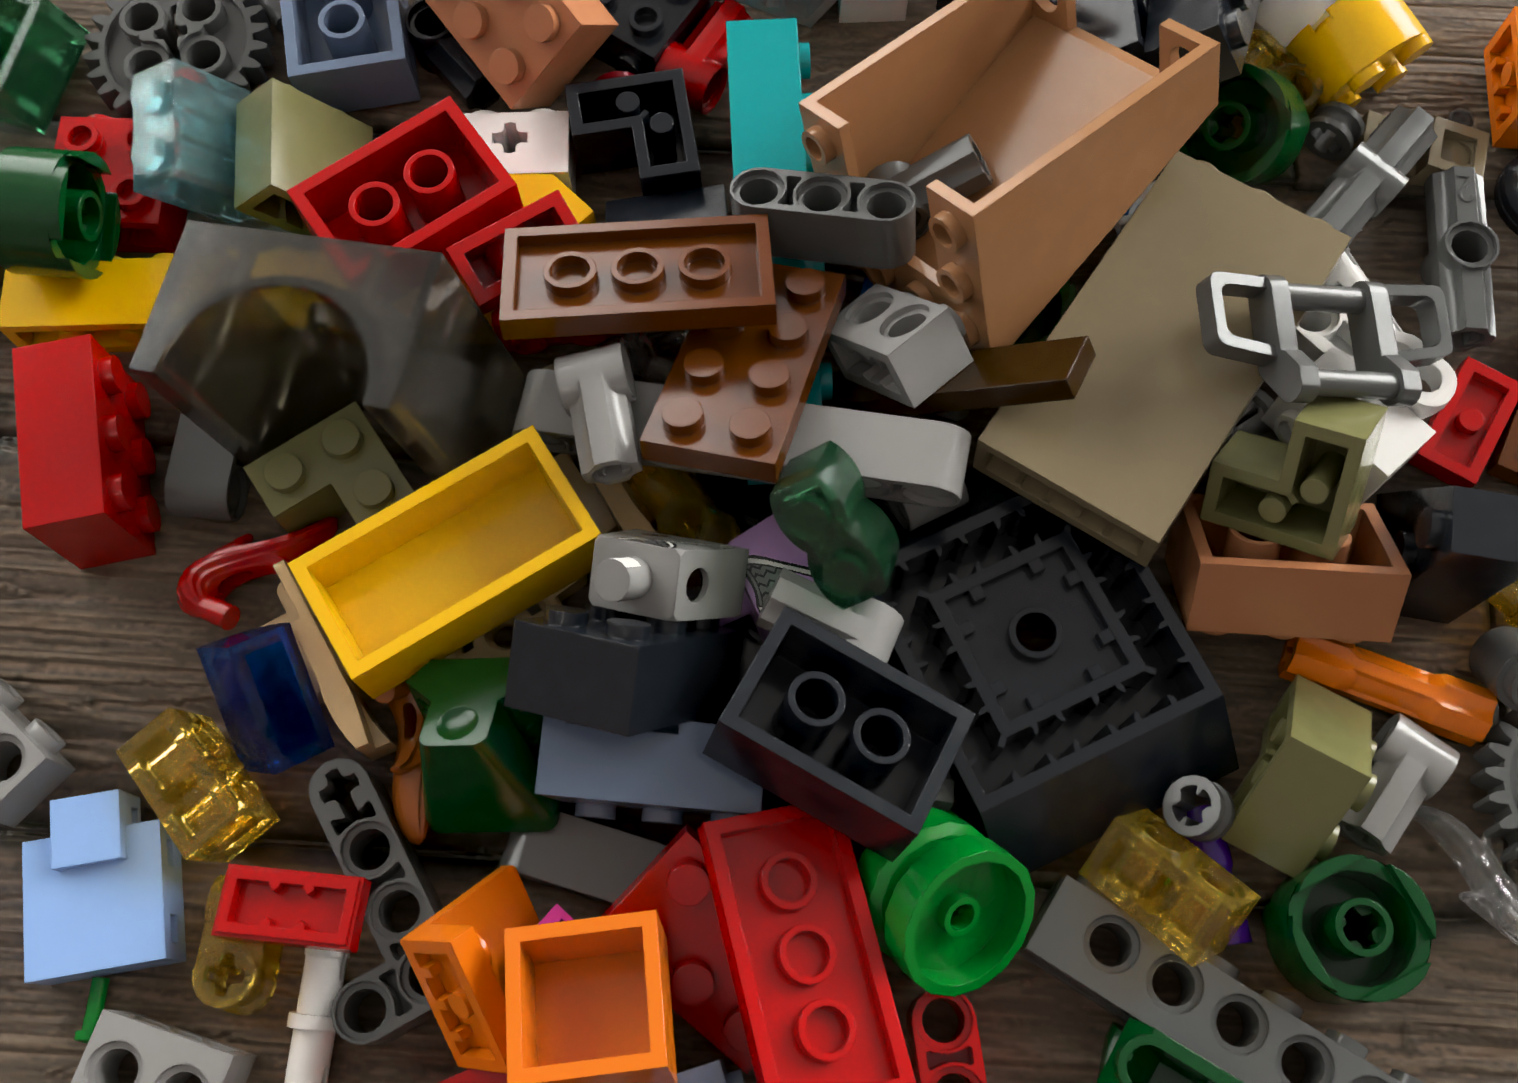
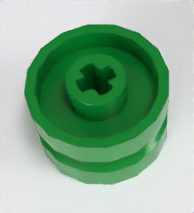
M931 807L919 835L893 862L866 848L857 864L880 950L892 958L895 965L930 994L955 997L981 988L1006 968L1024 943L1033 920L1035 889L1028 869L1010 853L989 838H985L973 826L952 811Z

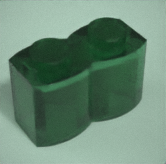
M831 440L790 459L770 494L771 508L774 518L785 536L795 546L807 553L809 570L817 587L829 601L842 610L886 592L899 555V540L888 516L879 506L865 497L864 482L853 459L845 450Z

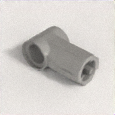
M619 342L555 358L556 382L564 409L572 419L581 476L586 483H603L606 485L630 480L634 474L643 470L631 406V403L637 400L636 387L630 361L623 343Z
M783 567L762 606L755 625L770 632L786 606L883 662L888 663L903 627L904 620L901 614L884 602L865 596H851L847 599Z
M1396 713L1373 738L1377 742V749L1372 759V773L1377 775V783L1369 801L1359 812L1349 809L1338 824L1340 826V834L1359 848L1367 849L1380 856L1391 854L1422 802L1433 797L1442 788L1454 772L1460 759V753L1401 713Z

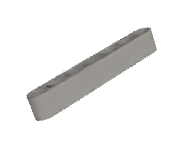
M531 370L527 374L512 435L514 436L533 425L550 452L578 456L572 419L564 409L556 382L555 370ZM635 381L637 400L632 402L631 406L642 465L932 507H952L958 505L961 501L972 439L970 433L964 428L935 420L814 404H805L777 483L645 460L642 458L639 440L664 385Z

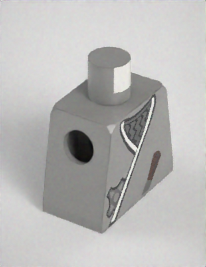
M641 529L598 534L594 543L588 599L593 606L665 621L680 622L739 617L742 611L749 549ZM699 568L703 576L702 589L699 586L686 587L690 574Z

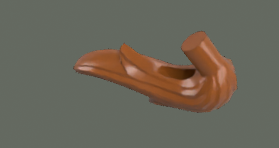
M405 680L378 696L375 700L382 704H388L398 729L395 763L390 769L393 772L392 801L395 816L401 831L408 841L420 845L426 837L428 827L424 811L419 743L420 733L425 720Z

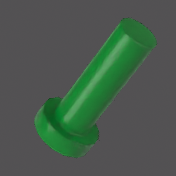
M92 977L82 1029L75 1031V1041L89 1042L100 1014L105 1007L110 978Z

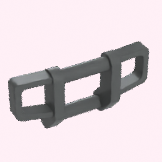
M1214 271L1196 286L1202 342L1205 350L1213 356L1256 365L1261 378L1287 403H1310L1316 397L1379 399L1388 407H1411L1417 403L1422 393L1420 372L1416 367L1429 366L1449 356L1453 351L1443 290L1435 285H1395L1373 281H1358L1351 287L1288 283L1280 275L1261 274L1255 276ZM1223 295L1248 298L1253 340L1235 336L1229 331L1226 324ZM1390 306H1409L1415 309L1418 315L1423 348L1398 351ZM1293 311L1347 314L1356 371L1318 369V366L1302 350L1298 349Z

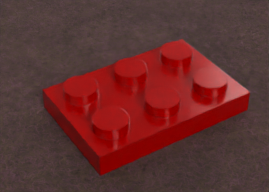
M686 824L601 916L657 910L667 937L672 1009L744 1073L748 1074L753 1069L702 847L698 833Z

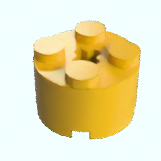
M1337 0L1325 9L1330 16L1315 31L1310 24L1304 27L1288 44L1283 56L1318 105L1329 101H1338L1354 108L1362 100L1359 95L1361 92L1373 87L1376 93L1379 94L1403 78L1408 72L1405 65L1426 52L1433 45V41L1403 0Z

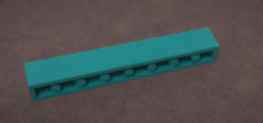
M797 18L726 21L733 179L745 170L759 167L814 172L811 158L802 143L801 136L804 132V126L798 104L812 94V92L802 93L801 79H810L811 77L809 42L798 43ZM772 257L773 264L825 271L824 262ZM831 362L820 363L806 404L822 406V401L833 400ZM748 480V485L771 484Z

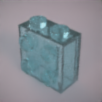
M175 58L134 74L130 93V100L133 105V145L131 148L133 192L231 225L254 218L234 209L236 105L252 92Z

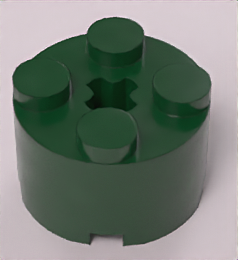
M1244 63L1241 75L1219 83L1218 105L1179 151L1196 160L1212 164L1218 171L1252 188L1276 179L1295 161L1309 131V115L1306 112L1305 104L1299 91L1287 78L1270 69ZM1235 116L1244 117L1241 123L1244 130L1239 138L1232 137L1235 134L1236 128L1231 121Z
M18 146L7 147L0 151V265L13 274L89 280L97 279L103 274V272L95 269L99 265V261L112 262L120 236L121 212L118 193L106 192L101 174H112L106 162L98 154L90 151Z
M1355 854L1337 856L1308 866L1294 878L1288 876L1277 887L1262 912L1267 945L1277 968L1295 988L1315 1002L1350 1005L1397 999L1419 985L1425 978L1431 962H1427L1431 950V940L1436 939V920L1426 895L1406 872L1391 864L1385 865L1374 859L1366 858V856ZM1346 920L1352 924L1354 930L1347 937L1343 931L1344 926L1347 924Z

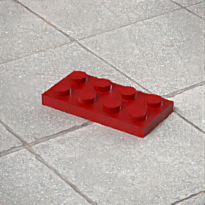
M793 805L703 822L697 829L756 1082L916 1083L850 838Z

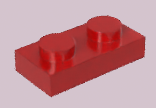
M1468 356L1455 370L1457 376L1455 394L1444 409L1432 415L1428 422V425L1436 433L1409 459L1408 463L1451 486L1472 488L1477 484L1518 402V381Z

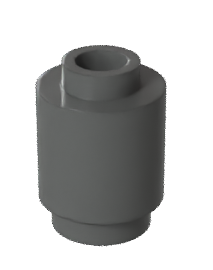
M1501 626L1485 632L1476 640L1470 650L1469 667L1474 677L1504 705L1518 711V628Z

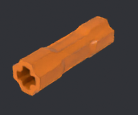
M1303 637L1287 639L1278 664V677L1292 682L1295 676L1299 674L1336 694L1393 715L1401 713L1428 732L1472 747L1476 742H1483L1493 725V716L1498 704L1496 696L1487 688L1445 673L1433 674L1358 647L1355 644L1343 643L1335 639Z

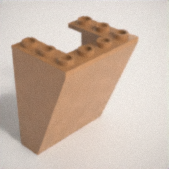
M954 0L800 101L798 104L804 126V132L801 136L802 143L811 158L814 172L865 178L871 170L881 164L891 161H902L911 165L969 133L989 168L993 179L991 181L992 184L965 198L941 181L935 179L926 186L931 217L928 221L929 230L925 235L916 240V252L913 258L905 265L894 269L856 267L865 272L873 285L879 284L901 292H909L916 297L937 304H946L951 307L961 318L965 326L966 334L963 336V339L968 349L978 350L1009 346L1015 343L1218 105L1220 42L1168 18L1159 25V68L1077 27L1076 0H1057V5H1054L1049 0ZM1179 47L1185 48L1189 53L1180 58Z

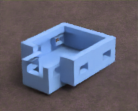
M120 789L50 800V838L22 842L24 983L55 985L186 962L180 826L161 819L141 822L140 797Z

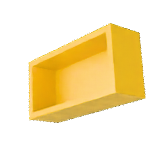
M531 425L287 564L351 680L372 699H375L409 679L429 661L445 658L591 572L594 543L601 532L537 430Z

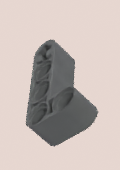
M336 758L325 762L312 776L308 791L310 802L344 875L365 877L372 882L364 918L385 962L351 980L339 990L332 1003L331 1019L334 1029L344 1040L352 1044L383 1045L398 1039L435 1017L399 940L444 907L413 844L408 841L400 829L392 800L384 784L374 773L351 759ZM350 781L357 785L351 791V798L357 810L368 816L367 818L359 820L353 810L339 803L346 796L343 786ZM386 836L390 843V853L386 862L379 868L367 870L363 861L364 850L375 838ZM414 895L420 906L419 918L409 930L399 933L392 923V911L396 903L402 898ZM378 992L385 1001V1018L379 1027L374 1031L368 1032L360 1024L358 1017L359 1006L370 993Z

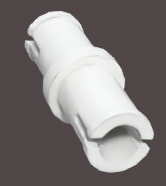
M305 948L304 954L306 956L296 1011H289L286 1027L293 1028L284 1083H328L336 1034L331 1019L332 1003L344 985L347 960L350 959V953Z

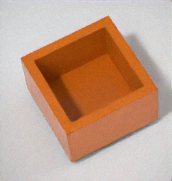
M657 910L504 929L507 1083H678L667 937Z

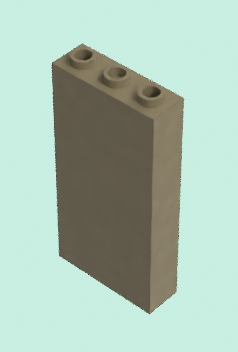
M1178 151L1166 165L1046 340L1089 336L1096 356L1075 399L1001 406L977 440L973 468L1142 566L1147 567L1211 466L1213 459L1218 455L1264 382L1259 375L1256 365L1213 356L1205 350L1202 342L1196 297L1197 284L1214 271L1255 276L1261 274L1280 275L1288 283L1325 285L1352 237L1334 229L1332 225L1322 219L1310 217L1276 200L1270 193L1264 190L1252 188L1218 171L1216 167L1206 161L1196 160ZM1223 295L1227 328L1235 336L1253 340L1248 298ZM1293 311L1295 329L1298 328L1308 311Z

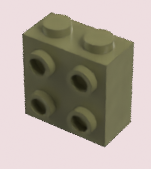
M272 77L236 105L234 209L317 243L299 215L287 190L373 140V127Z

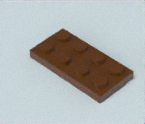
M768 213L505 228L499 324L503 340L777 324L776 297Z
M772 263L777 324L689 329L640 437L642 458L777 483L846 295V274Z

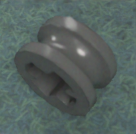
M1338 101L1323 103L1319 105L1313 114V118L1310 119V127L1304 144L1312 153L1320 158L1330 161L1341 160L1348 156L1354 147V143L1364 133L1365 123L1361 115L1345 103Z
M1189 775L1173 782L1165 792L1162 803L1163 816L1168 826L1176 833L1192 840L1206 843L1214 842L1225 836L1232 827L1235 817L1234 801L1229 792L1221 785L1205 777ZM1196 795L1211 801V806L1202 810V823L1187 817V812L1196 807L1194 797Z

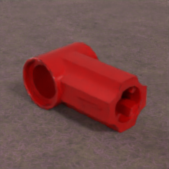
M734 0L715 1L683 44L675 41L664 50L655 68V72L682 68L689 107L704 115L710 113L722 97L728 81L726 21L754 20L746 12L745 7Z

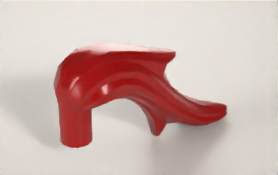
M328 517L301 530L253 543V535L250 533L238 537L232 542L194 561L183 571L176 587L177 603L182 611L191 617L199 620L203 619L223 630L233 629L239 622L241 612L237 606L224 601L226 597L237 587L248 581L266 575L277 574L273 566L274 564L282 560L289 563L332 539L338 529V518Z

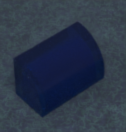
M290 622L251 629L196 648L242 771L276 775L335 747Z

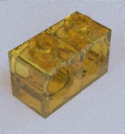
M168 707L115 751L185 860L229 863L280 820L211 717Z
M1148 808L1115 817L1079 871L1084 878L1191 967H1195L1222 952L1261 898V896L1188 839L1176 833L1166 822Z

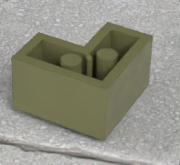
M1316 397L1315 400L1306 404L1294 420L1289 444L1238 430L1212 461L1200 519L1333 561L1355 526L1388 407L1355 398Z
M356 401L243 467L274 519L288 534L328 517L338 518L346 512H349L355 523L358 524L414 492Z
M1297 674L1264 723L1260 756L1232 796L1235 805L1233 825L1221 839L1293 878L1303 872L1313 859L1319 862L1324 861L1338 840L1340 834V826L1338 824L1349 809L1355 812L1362 810L1369 801L1377 783V775L1372 773V759L1377 749V742L1372 740V712Z

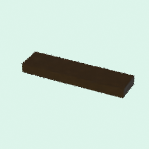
M1089 336L970 350L969 352L974 361L915 409L850 380L834 405L836 408L910 416L1075 399L1096 353Z

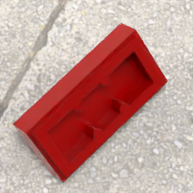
M228 864L211 935L225 940L357 954L372 882L365 877Z

